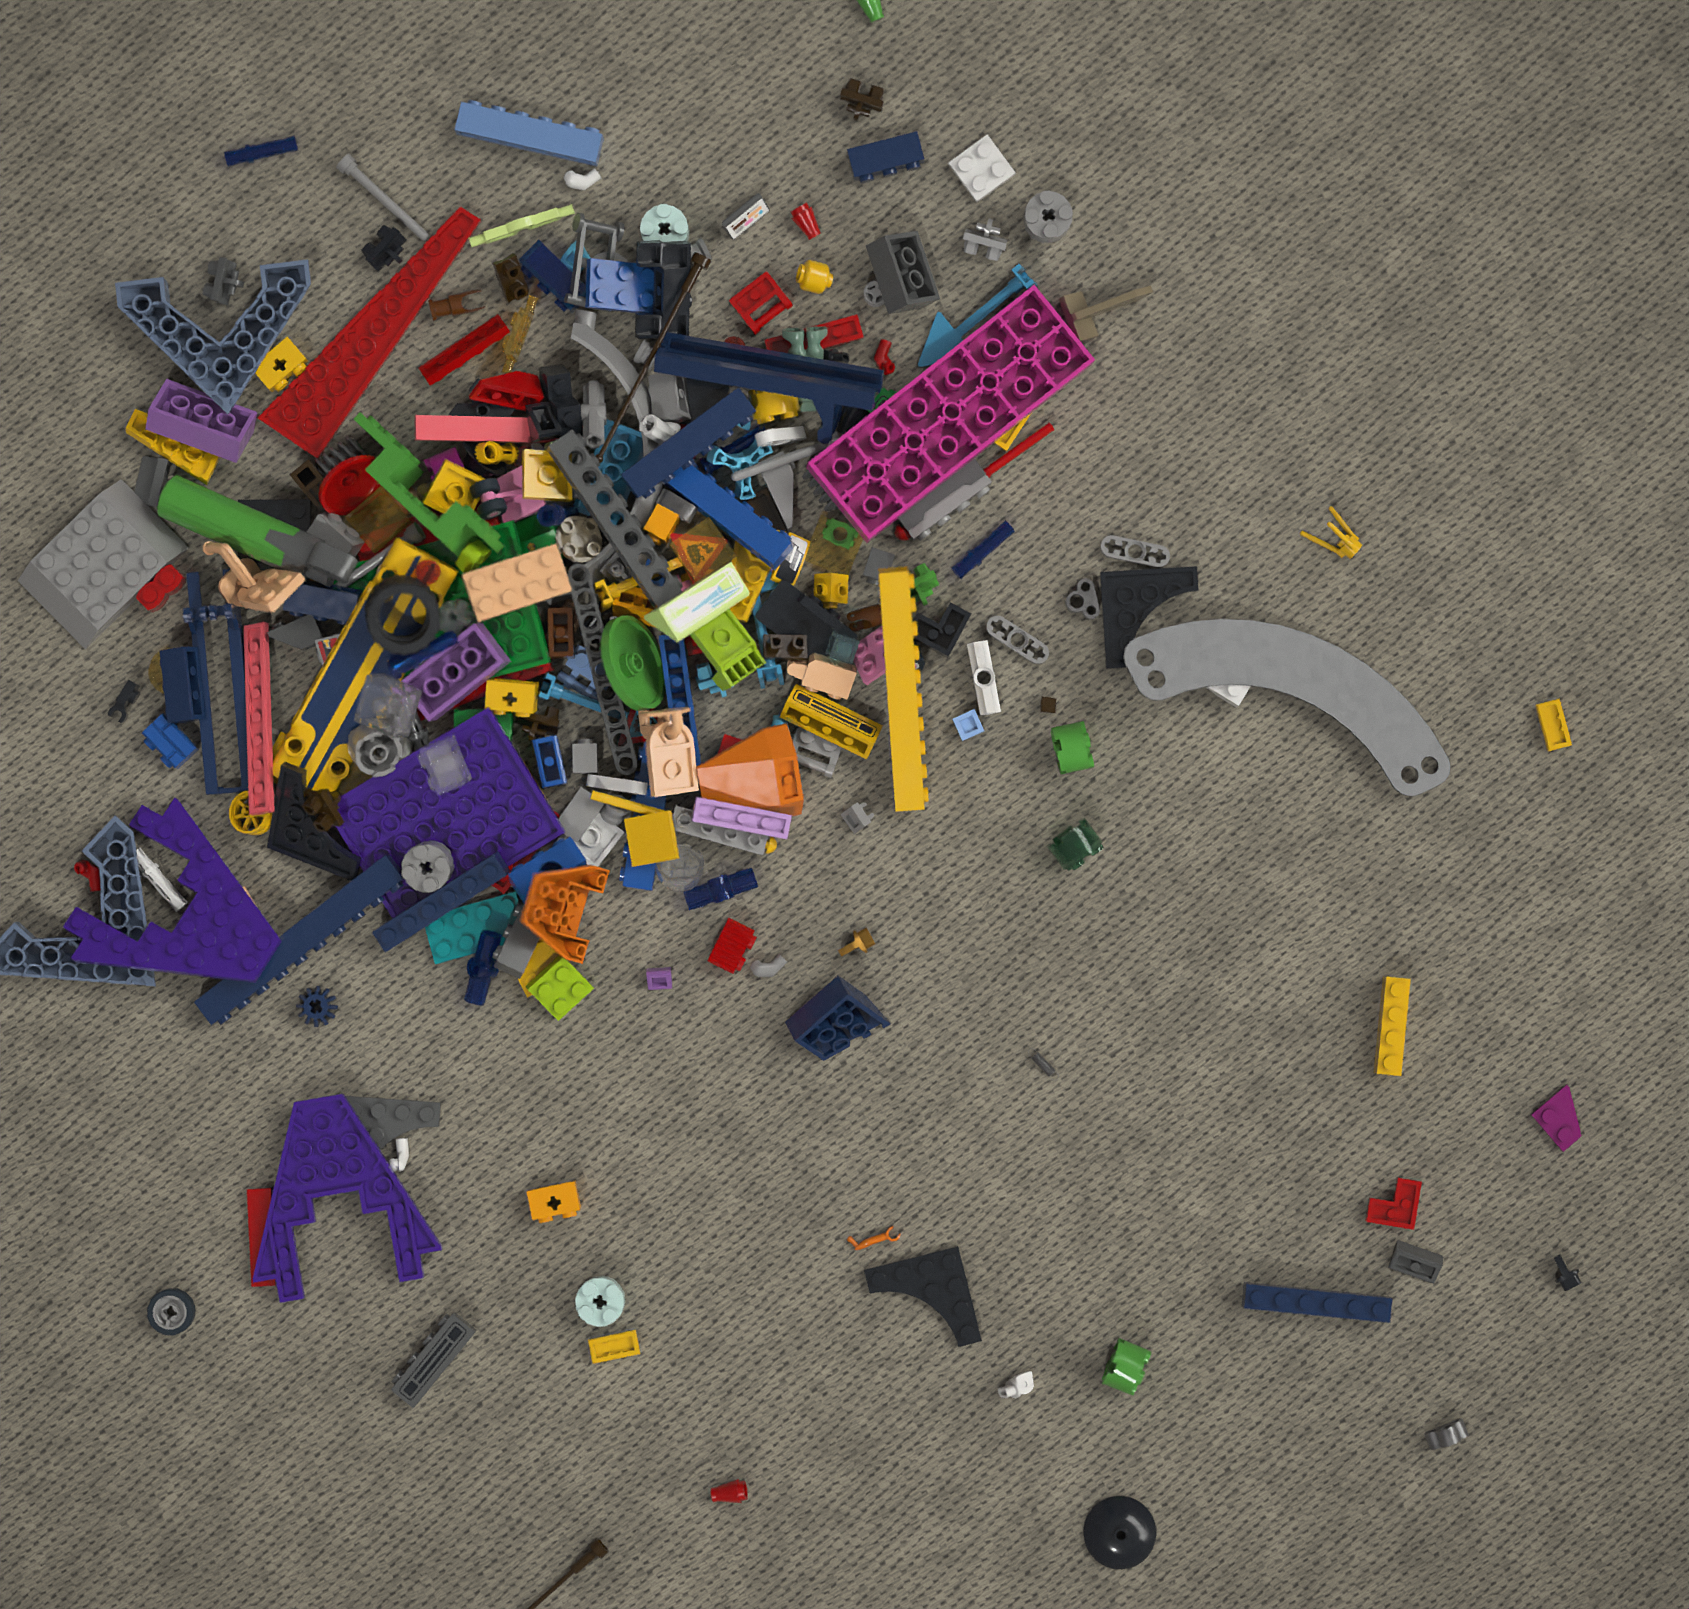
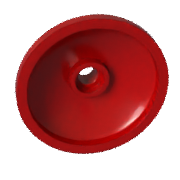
M368 455L353 456L341 461L327 473L319 489V501L328 513L338 515L351 514L364 508L376 498L382 486L365 470L376 459L375 457Z

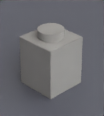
M578 739V744H572L573 773H599L598 744L593 743L592 739Z

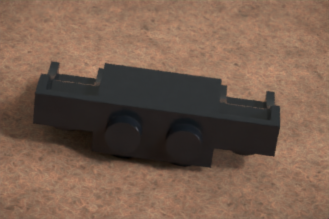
M637 241L636 266L654 267L653 312L635 313L636 338H658L682 293L681 287L691 270V243L687 241ZM690 293L686 294L667 332L689 336L690 307L692 306Z

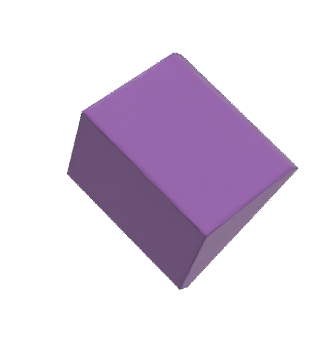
M671 967L647 968L648 990L672 988Z

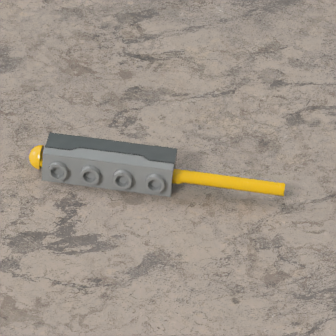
M592 790L590 797L591 800L644 815L666 811ZM676 805L673 807L672 818L676 832L758 855H763L764 849L766 854H770L777 847V841L772 836H769L768 839L767 835L691 821L693 810Z

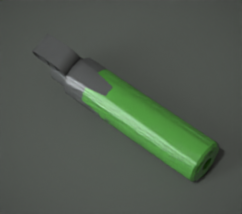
M179 475L173 476L168 480L160 493L157 505L159 517L215 542L228 544L231 549L276 569L300 572L305 582L312 579L328 587L332 586L335 580L347 583L358 563L357 559L325 544V540Z

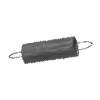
M1039 1053L1031 1057L1047 1076H1051L1056 1071Z

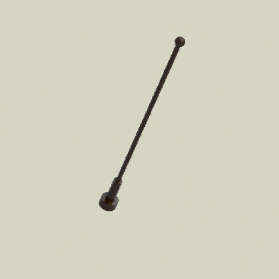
M694 252L690 261L693 266L681 287L682 293L609 432L605 444H603L599 454L595 455L599 463L603 462V455L686 294L690 293L701 270H707L711 263V260L702 254Z
M596 1537L589 1543L591 1549L570 1567L571 1570L527 1609H535L574 1573L578 1574L594 1558L598 1556L602 1559L609 1552L607 1547Z

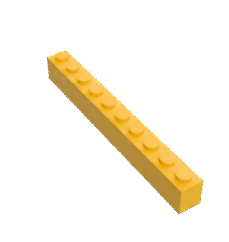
M908 567L878 569L895 811L925 810L924 802H929L928 787H923V778H927L926 764L921 763V755H926L925 740H920L919 731H924L923 717H918V708L922 707V694L917 693L916 684H921L920 669H915V660H919L918 645H913V636H918L917 621L912 622L911 612H916L915 597L910 598V588H914L913 573L909 574Z

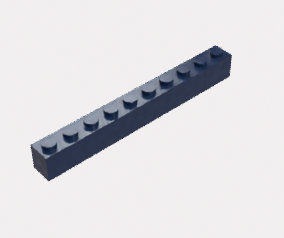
M385 855L279 936L282 942L256 983L223 979L194 1001V1003L211 1025L217 1023L220 1025L224 1024L232 1018L230 1013L236 1008L241 1011L251 1003L249 999L257 993L260 996L269 990L270 986L268 984L274 979L280 981L289 974L287 969L294 964L298 967L309 958L306 956L312 950L318 952L328 944L325 940L332 935L336 938L346 931L345 925L351 920L356 923L366 915L364 911L368 907L372 906L374 909L385 901L383 898L385 894L389 891L393 894L404 886L402 881L405 880L402 876V870L391 855Z

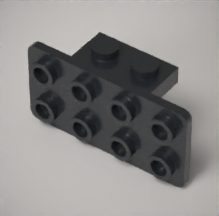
M781 580L755 615L758 621L777 635H807L808 657L813 653H818L841 661L858 638L855 632L839 621L841 615L831 608L826 611L820 606L822 601L810 593L807 597L786 580Z

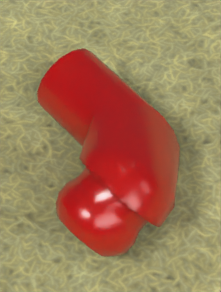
M881 339L874 355V362L878 369L884 370V375H889L895 371V364L891 362L888 356L892 343Z
M87 860L76 862L74 871L89 879L90 892L101 891L99 868Z

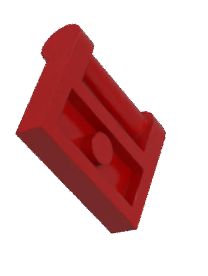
M767 271L729 299V303L754 335H757L761 331L760 328L782 311L793 307L791 301ZM777 296L780 302L755 321L751 318L750 315Z

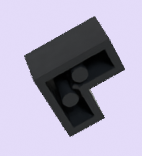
M951 602L939 623L917 612L913 621H917L918 636H913V640L948 658L971 613Z

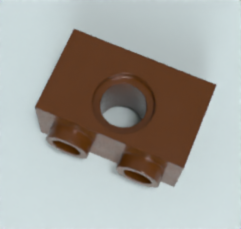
M548 608L550 659H575L573 608Z

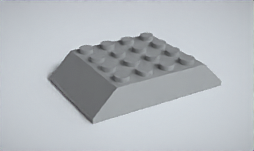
M121 479L99 493L29 562L18 582L84 649H87L137 600L136 596L139 590L145 584L152 582L160 569L167 565H172L189 547Z

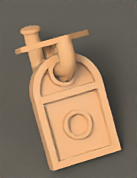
M207 541L203 544L205 554H220L230 567V570L220 579L218 585L219 592L227 604L232 603L239 607L273 613L305 581L300 572L273 568L261 571L252 559L243 558L240 560L228 544Z
M690 707L638 711L640 732L646 739L651 797L699 791L694 740L690 730L683 724L682 714L689 712ZM658 716V723L650 724V717Z

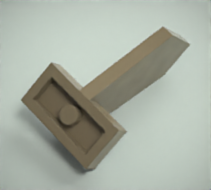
M1151 286L1139 288L1091 307L1087 306L1082 291L1059 298V302L1069 328L1080 342H1084L1098 337L1092 317L1139 301L1153 293Z

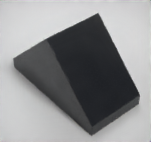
M549 401L525 405L531 442L555 439L562 435V429Z

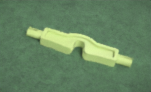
M572 204L559 209L553 208L484 231L483 234L469 238L471 247L483 243L489 244L516 235L520 230H531L560 220L562 217L575 214Z

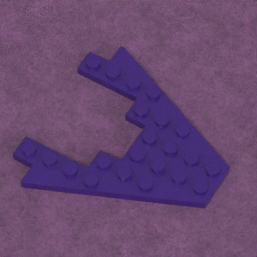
M174 797L163 816L141 805L129 824L130 828L187 859L189 863L177 881L197 894L172 933L150 922L138 942L80 908L75 907L63 926L65 930L82 939L71 959L79 963L256 983L282 942L177 798Z
M343 1093L295 1101L293 1104L253 1275V1283L276 1279L280 1303L305 1298L293 1226L316 1222L313 1198L359 1190L363 1214L387 1210L399 1282L424 1278L421 1254L443 1250L440 1241Z

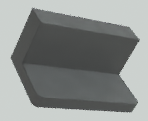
M142 457L134 492L147 506L157 508L160 493L167 483L171 462L168 459Z

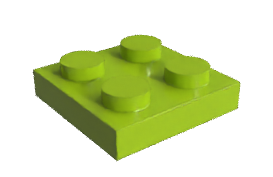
M560 955L525 986L558 1021L594 989L583 975Z

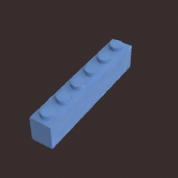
M468 100V103L461 102L455 126L457 135L588 165H598L604 139L603 134H600L598 129L585 127V130H582L569 122L556 124L552 123V119L538 116V119L530 118L529 114L521 111H515L512 114L505 112V108L494 105L491 108L482 107V103Z

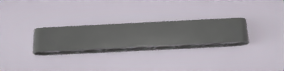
M573 563L567 569V577L572 589L571 595L613 762L621 774H631L636 770L637 760L622 700L615 691L611 698L602 697V689L606 686L612 687L607 674L599 675L595 672L596 665L603 662L601 649L599 651H591L589 648V644L593 639L601 640L604 630L590 573L584 564ZM575 568H582L585 572L584 578L580 581L573 580L571 577V573ZM583 591L589 592L591 595L590 601L587 604H580L577 601L579 593ZM588 615L595 616L597 620L596 625L592 628H587L583 624L584 618ZM616 709L620 712V718L615 722H611L607 719V714L609 711ZM618 733L626 735V741L622 745L613 743V738ZM625 756L632 759L631 766L625 769L619 766L620 759Z

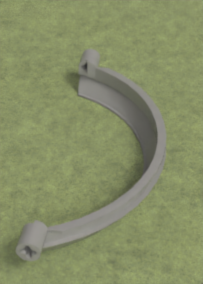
M576 310L571 339L580 343L601 359L619 379L629 396L639 376L636 369L614 345L594 331L596 313ZM643 380L631 400L639 424L644 420L645 416L651 415L652 408L651 396ZM641 432L643 457H645L658 447V443ZM662 481L654 486L656 491L646 499L643 496L636 498L630 515L634 514L642 525L640 530L643 534H645L644 527L656 507L655 502L661 494ZM630 534L624 535V541L630 536ZM610 543L596 557L584 564L589 570L592 585L606 578L600 570L605 562L616 552ZM577 568L571 573L572 579L576 581L582 580L585 575L582 568ZM571 592L536 603L541 623L548 622V608H550V604L571 598Z

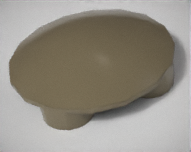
M576 515L568 517L560 523L556 530V543L564 557L573 562L583 563L591 561L600 553L602 535L593 518Z

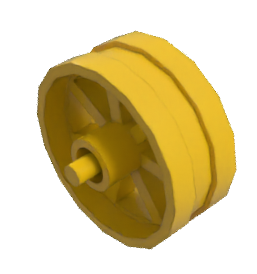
M243 791L237 794L231 802L229 808L231 824L237 831L244 834L261 835L270 829L273 812L250 815L249 806L245 803L249 798L248 791ZM242 818H246L244 825H242L240 820ZM253 821L255 829L249 831L248 829Z

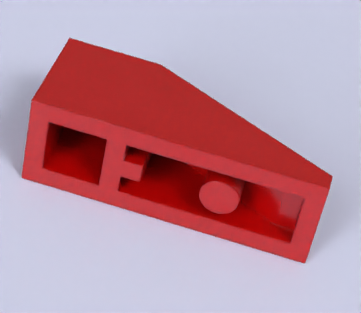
M514 371L480 380L469 394V398L526 411L525 405L540 403L544 395L538 375Z

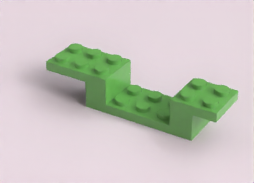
M360 412L354 418L384 448L365 470L456 556L459 557L468 544L474 543L478 539L486 542L497 554L502 550L504 546L498 541L501 536L467 504L462 507L455 501L440 518L424 506L408 490L424 473L418 467L421 462L371 415L366 418Z

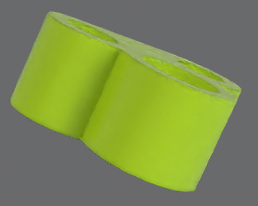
M478 539L464 548L457 560L456 566L464 574L475 571L490 556L492 551Z

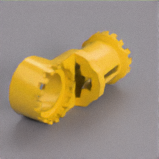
M493 441L479 443L476 446L477 449H475L476 459H479L478 462H481V464H498L500 462L514 464L518 456L517 447L513 443L500 445Z

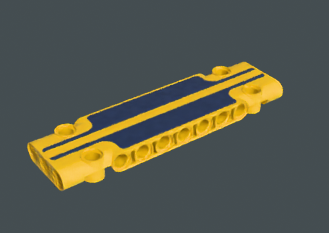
M400 538L395 539L383 563L378 567L373 581L367 584L295 714L290 726L291 729L285 735L284 742L273 760V775L279 778L281 765L284 762H288L307 770L306 788H312L314 791L326 788L330 792L337 791L343 778L348 775L349 768L353 762L348 753V736L350 732L366 722L380 720L416 653L407 655L392 654L387 650H383L374 642L367 629L365 618V603H367L369 593L372 592L376 584L378 585L382 582V573L386 570H392L395 572V575H409L426 583L430 590L438 595L437 602L440 608L447 591L459 572L456 568ZM398 594L390 597L382 604L379 613V619L383 628L387 632L399 636L416 632L424 624L426 618V610L419 598L410 594ZM292 739L301 741L300 747L295 749L289 747L288 743ZM336 761L343 762L345 765L339 771L332 769L331 766Z

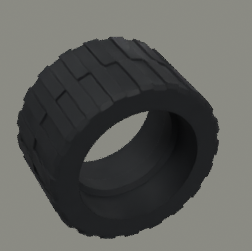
M394 575L383 579L382 582L374 586L372 592L367 597V603H365V618L369 634H371L372 639L380 648L392 654L407 655L417 653L421 649H425L431 641L433 642L436 633L439 631L441 614L436 596L426 583H423L416 577ZM410 594L419 598L426 610V618L424 624L416 632L399 636L387 632L381 625L379 619L380 608L387 599L394 595Z

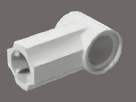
M647 415L640 422V431L646 437L657 442L658 446L681 429L679 424L664 422L654 415Z

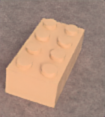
M557 544L462 575L477 623L572 591Z

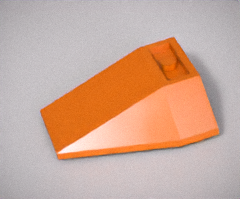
M786 723L762 728L696 767L701 798L792 816L802 814L804 798L797 754Z
M585 865L534 874L520 922L563 959L583 964L589 940L576 937L589 890L603 894L610 870L593 865Z

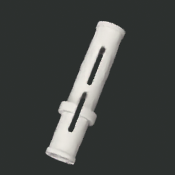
M141 848L137 849L139 870L143 873L141 876L144 879L147 878L175 912H178L188 901L158 869L159 865L153 863Z

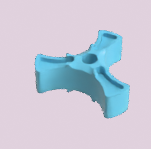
M755 438L748 449L737 454L724 453L714 445L715 448L708 452L707 461L714 465H726L732 472H736L757 464L762 457L773 453L771 446L758 447ZM751 477L735 481L734 494L737 498L747 500L755 497L751 486Z

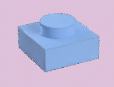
M975 709L952 719L962 741L984 732Z

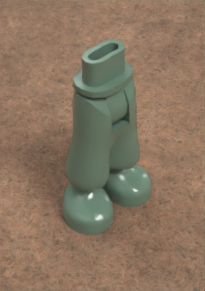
M815 326L806 328L807 349H804L803 343L804 329H782L783 338L791 343V347L788 350L789 354L818 359L824 358V350L820 346V342L828 334L827 327ZM798 398L799 412L817 411L812 400Z

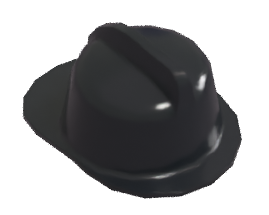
M462 441L467 451L464 459L465 469L485 479L494 478L496 475L502 476L507 473V468L503 462L498 464H481V462H478L479 459H476L475 449H477L476 446L480 442Z

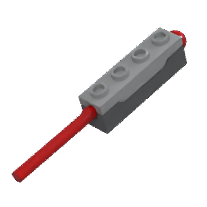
M1050 422L984 469L981 468L976 459H973L897 519L902 525L901 527L898 524L895 527L894 533L897 539L901 541H907L910 538L913 541L917 538L920 541L925 539L932 533L930 529L938 524L941 527L951 519L949 515L955 510H958L960 513L970 506V499L975 496L981 498L990 491L988 486L992 483L989 479L990 476L1055 430Z

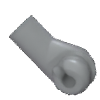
M778 954L770 963H762L759 960L753 961L750 969L757 977H773L787 961Z

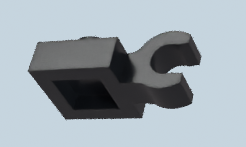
M128 680L117 697L115 705L109 709L108 716L112 717L116 711H120L122 716L118 722L123 724L128 717L126 707L130 703L134 704L140 695L138 691L140 686Z

